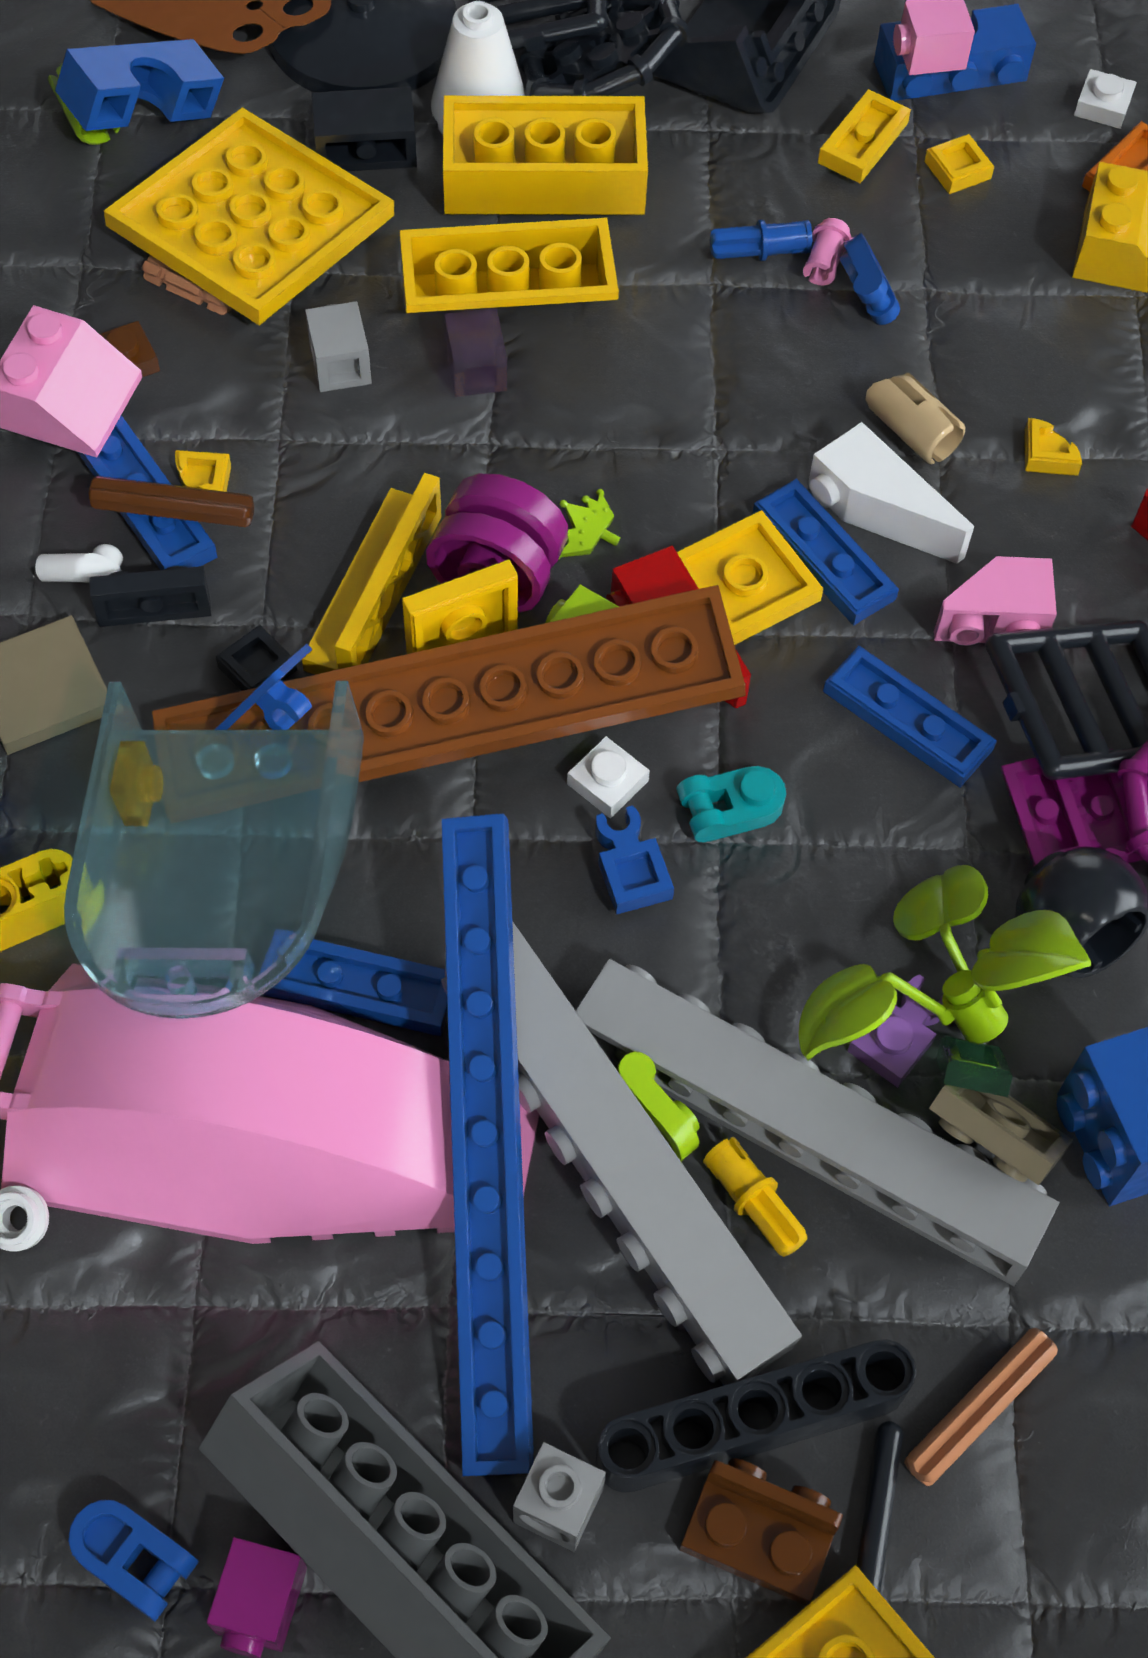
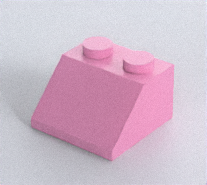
M33 305L0 359V428L97 458L142 379L141 370L84 320Z

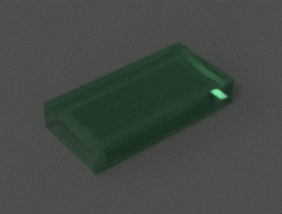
M949 1036L941 1038L937 1061L944 1084L1008 1098L1013 1075L1000 1047L982 1043L977 1044Z

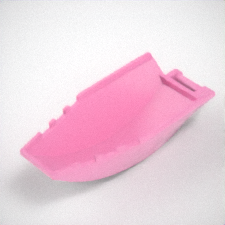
M73 963L49 991L34 990L8 983L0 984V1080L21 1015L37 1018L14 1093L0 1092V1119L7 1120L1 1189L9 1186H26L37 1191L49 1207L250 1244L271 1243V1238L312 1236V1240L333 1239V1234L374 1232L375 1237L396 1236L395 1231L434 1228H437V1233L455 1232L450 1068L448 1060L312 1005ZM520 1104L524 1197L540 1115L536 1109L528 1113Z

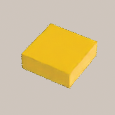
M970 134L928 148L924 160L948 194L990 180L994 170V165Z

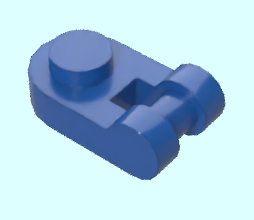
M861 232L843 243L847 253L839 258L853 283L855 293L862 303L866 304V309L871 319L876 324L886 325L897 318L900 312V304L876 256Z
M99 1500L87 1505L76 1515L70 1527L68 1541L72 1555L82 1567L154 1622H156L167 1607L168 1603L164 1598L179 1577L186 1580L199 1563L188 1551L126 1505L115 1500ZM145 1549L156 1557L158 1561L141 1582L127 1572V1570L141 1551Z

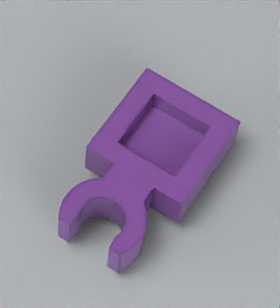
M919 974L908 983L921 990L925 978ZM903 994L901 1009L895 1005L892 1014L883 1024L868 1034L851 1041L847 1052L898 1088L935 1039L936 1033L926 1026L934 1025L940 1020L936 1014ZM941 996V997H940V1000L938 1001V1003H940L941 1005H943V1003H942V997H943V996Z

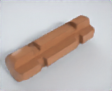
M150 255L144 261L142 270L144 271L143 278L146 281L159 287L164 283L167 285L166 290L198 305L206 302L208 303L207 309L220 315H226L232 309Z

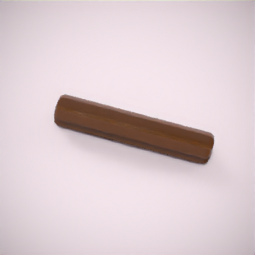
M103 476L94 477L89 488L90 504L94 509L238 527L250 526L254 515L253 497L248 494Z

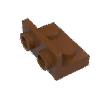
M730 1458L728 1464L714 1460L681 1544L680 1551L805 1606L809 1605L833 1537L839 1529L843 1515L830 1509L831 1500L815 1490L795 1485L790 1492L765 1481L767 1473L752 1463L737 1458Z

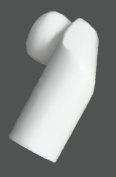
M110 544L98 545L94 548L93 553L41 554L36 560V574L42 582L90 583L89 577L105 576L122 571L120 565L123 561V555L118 548Z

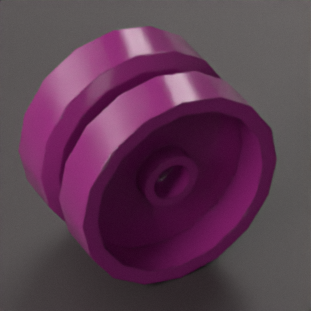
M479 473L464 478L455 489L445 510V518L436 528L426 549L427 565L435 578L443 584L510 559L518 574V613L532 610L540 601L550 579V569L559 560L568 540V524L561 510L544 493L527 483L501 474Z

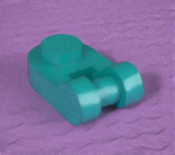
M761 766L745 767L711 777L694 775L684 779L676 787L682 806L689 808L693 818L690 820L689 825L695 841L703 843L762 828L774 823L782 814L786 798L785 783L781 777L771 769ZM724 800L728 810L720 811L719 809H714L712 803Z

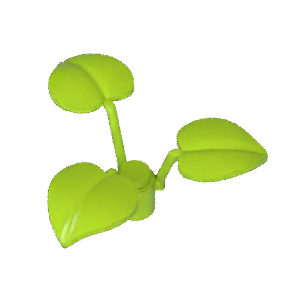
M957 865L947 869L943 875L932 876L912 888L897 904L893 916L894 926L897 931L908 940H922L940 931L943 943L957 970L943 984V1005L892 972H887L877 977V974L870 965H855L833 974L823 981L810 995L799 1022L800 1049L807 1061H809L825 1049L846 1044L873 1031L892 1014L897 1002V991L895 989L936 1014L942 1025L946 1026L954 1021L966 1041L973 1044L985 1043L1000 1035L1008 1024V1014L1002 1006V1001L996 991L1026 986L1091 966V960L1064 917L1051 910H1037L1015 917L997 928L990 938V948L982 949L977 953L978 960L974 964L972 971L969 970L954 939L951 926L970 922L982 913L988 899V886L981 873L974 867Z

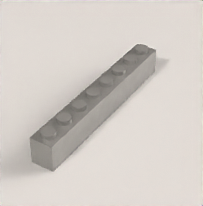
M512 921L520 1104L528 1113L536 1109L548 1126L549 1130L545 1132V1137L551 1150L562 1164L566 1165L572 1162L585 1182L580 1185V1188L587 1203L598 1217L602 1218L608 1215L621 1234L617 1238V1244L623 1256L635 1271L639 1272L645 1269L658 1288V1291L654 1293V1298L659 1309L674 1327L682 1323L696 1344L691 1349L692 1355L708 1380L715 1383L720 1379L725 1386L751 1378L792 1350L802 1337V1334ZM445 953V976H446V977H444L443 979H441V983H442V986H443V988H444V990H445V992H446V994H447L446 953Z
M609 959L576 1010L614 1066L617 1067L621 1059L630 1052L646 1054L655 1064L656 1074L654 1080L668 1096L681 1101L693 1110L1012 1286L1016 1285L1027 1269L1060 1203L1047 1196L1046 1190L1040 1184L1038 1186L1030 1179H1027L1026 1182H1020L990 1165L987 1157L977 1149L965 1144L953 1145L933 1134L931 1128L918 1117L907 1113L896 1114L877 1104L875 1098L864 1088L853 1083L840 1084L820 1073L817 1065L811 1060L807 1061L805 1056L797 1053L785 1054L765 1043L764 1038L753 1028L741 1023L731 1025L711 1014L709 1008L694 996L688 994L676 995L657 985L656 980L647 971L638 966L626 965L624 967Z

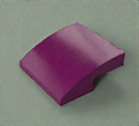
M1036 758L1001 766V772L1033 866L1050 854L1066 852L1083 846L1107 850L1120 856L1127 863L1144 860L1137 853L1130 854L1125 844L1129 840L1123 781L1118 778L1117 773L1049 780L1043 775Z

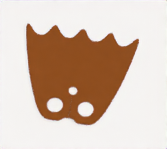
M90 0L92 4L158 33L179 40L194 39L199 46L223 52L242 54L257 51L273 43L285 29L294 26H304L324 16L331 6V0H311L313 7L307 13L288 15L283 11V7L290 0H259L263 5L256 10H249L246 6L249 2L257 0ZM257 24L263 28V33L255 40L240 42L233 38V32L240 26Z

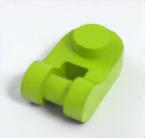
M630 1052L625 1055L617 1065L616 1070L679 1160H684L699 1146L697 1131L700 1126L696 1116L681 1101H672L654 1080L656 1074L655 1064L649 1056L641 1052Z

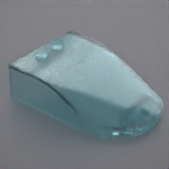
M336 681L329 730H142L122 683L109 682L64 904L65 925L71 947L86 974L104 994L117 1003L146 1015L174 1019L199 1018L226 1012L256 999L278 984L299 963L316 935L345 855L353 820L364 733L348 681Z

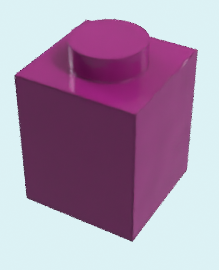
M233 1538L207 1620V1624L213 1632L223 1636L220 1644L221 1648L251 1658H261L264 1647L282 1652L307 1571V1566L299 1555Z

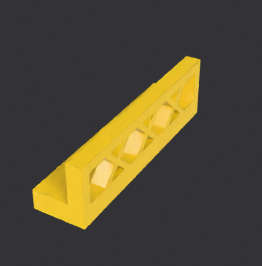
M424 473L413 495L390 488L309 643L313 650L302 659L303 671L316 675L369 662L442 517L440 477Z

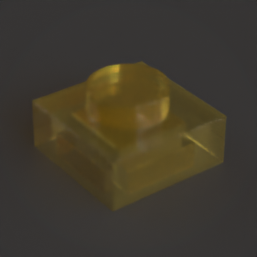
M120 741L109 791L124 826H148L153 802H159L163 794L162 770L160 766L153 765L144 741Z

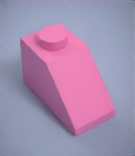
M906 0L901 24H896L894 28L893 40L895 52L897 55H903L909 75L966 69L975 30L965 1Z

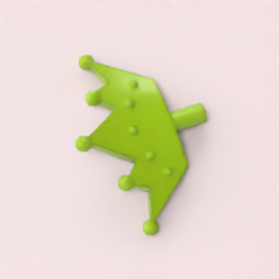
M602 489L596 491V494L599 496L598 501L585 495L582 497V502L586 503L587 507L567 503L566 500L560 501L559 505L565 508L573 529H568V544L564 547L559 559L561 557L591 554L600 538L614 546H617L621 537L607 530L614 519V514L603 496L604 491Z

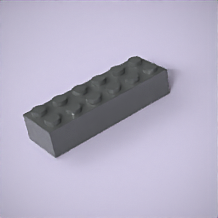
M319 1341L232 1393L198 1448L395 1658H596L611 1639L581 1606Z

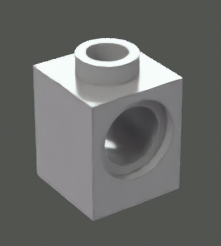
M358 302L330 304L324 307L305 309L309 345L320 392L372 384L369 349Z
M543 1442L513 1505V1523L575 1553L603 1491L606 1472Z

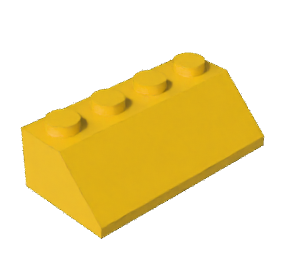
M444 95L443 185L445 214L645 215L648 179L645 96Z
M607 218L400 230L406 313L619 299Z

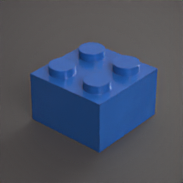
M1148 1027L1086 1046L1057 1093L1056 1104L1060 1120L1067 1131L1075 1132L1084 1151L1083 1166L1086 1176L1095 1189L1102 1190L1109 1207L1148 1194Z

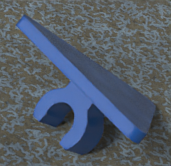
M306 643L273 672L214 730L221 736L256 703L263 710L268 726L282 736L312 708V705L303 693L296 689L288 688L281 679L313 649Z

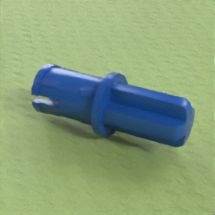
M758 220L756 226L713 229L710 233L709 241L711 254L716 259L759 256L760 261H766L767 257L771 255L811 253L813 239L809 220L778 224H766L765 220Z

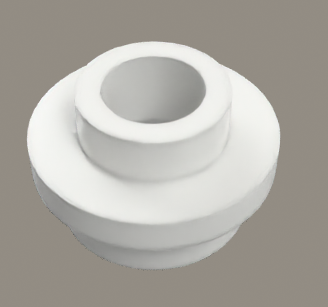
M9 1186L1 1189L0 1248L15 1252L27 1250L35 1246L43 1238L49 1225V1210L45 1200L37 1191L30 1187ZM17 1206L22 1207L27 1214L26 1225L21 1230L15 1229L10 1221L11 1212Z

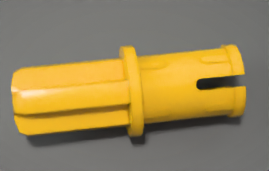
M735 1137L721 1141L708 1152L703 1163L716 1179L721 1182L735 1201L734 1211L740 1216L747 1214L780 1256L786 1257L792 1254L806 1242L808 1238L804 1227L775 1192L778 1188L777 1181L773 1177H765Z

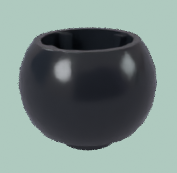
M1076 847L1066 852L1050 854L1031 869L1025 879L1024 888L1017 899L1015 917L1037 910H1051L1064 917L1079 943L1088 954L1091 966L1062 976L1085 978L1105 970L1120 960L1143 936L1148 927V892L1145 883L1136 870L1120 856L1101 848Z

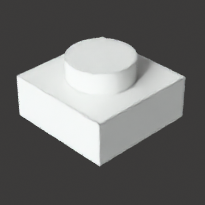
M1090 69L1074 116L1121 129L1137 82L1118 77L1114 74Z
M606 736L568 772L567 785L611 819L649 781L650 770Z

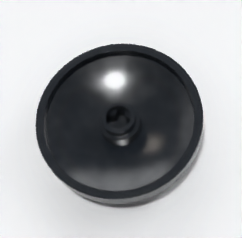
M290 0L284 5L283 11L288 15H301L311 10L313 2L311 0ZM331 0L330 10L324 16L307 25L285 29L273 43L269 44L273 58L281 70L294 82L311 92L411 87L412 92L427 84L438 75L452 19L457 8L454 0Z

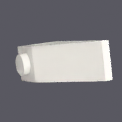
M859 423L813 455L808 488L811 490L813 497L823 507L830 508L842 521L956 564L965 558L974 525L865 424Z

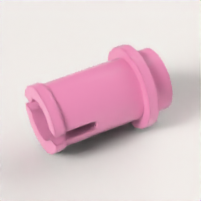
M827 218L815 226L812 233L814 244L808 261L803 268V275L805 277L810 276L808 281L821 286L833 283L840 261L839 257L842 256V253L846 252L843 243L852 238L850 229L844 221L837 218Z

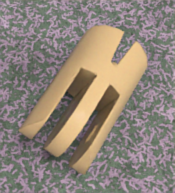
M910 373L873 383L867 390L866 402L869 409L926 463L934 464V460L937 462L943 461L961 443L965 435V425Z

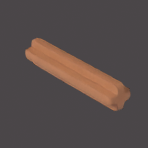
M1029 1329L908 1454L905 1459V1465L910 1473L926 1486L933 1485L1053 1360L1058 1352L1055 1343L1040 1329Z

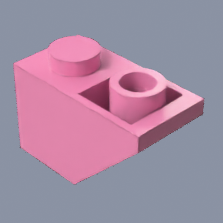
M996 556L943 600L934 629V641L973 645L985 643L986 639L993 633L1052 628L1057 615L1052 559Z

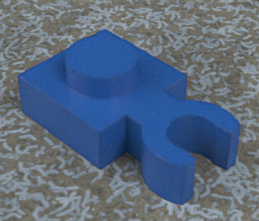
M633 805L626 807L625 821L628 827L624 830L618 831L610 828L604 813L596 816V838L604 848L608 849L599 853L598 864L616 915L672 900L674 895V886L656 838L641 842L638 840L641 817Z

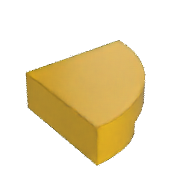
M1028 418L1025 426V471L1078 476L1082 466L1078 447L1073 442L1070 444L1064 437L1053 431L1054 425L1049 422Z
M175 451V463L182 486L227 492L231 470L229 454Z

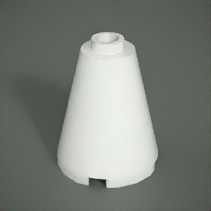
M474 1L461 6L454 13L431 100L432 116L437 121L438 129L442 134L444 95L526 96L502 13L491 4Z

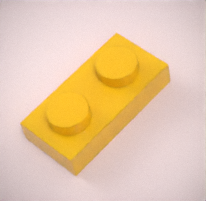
M868 89L822 145L819 151L818 164L861 184L907 126L911 109Z

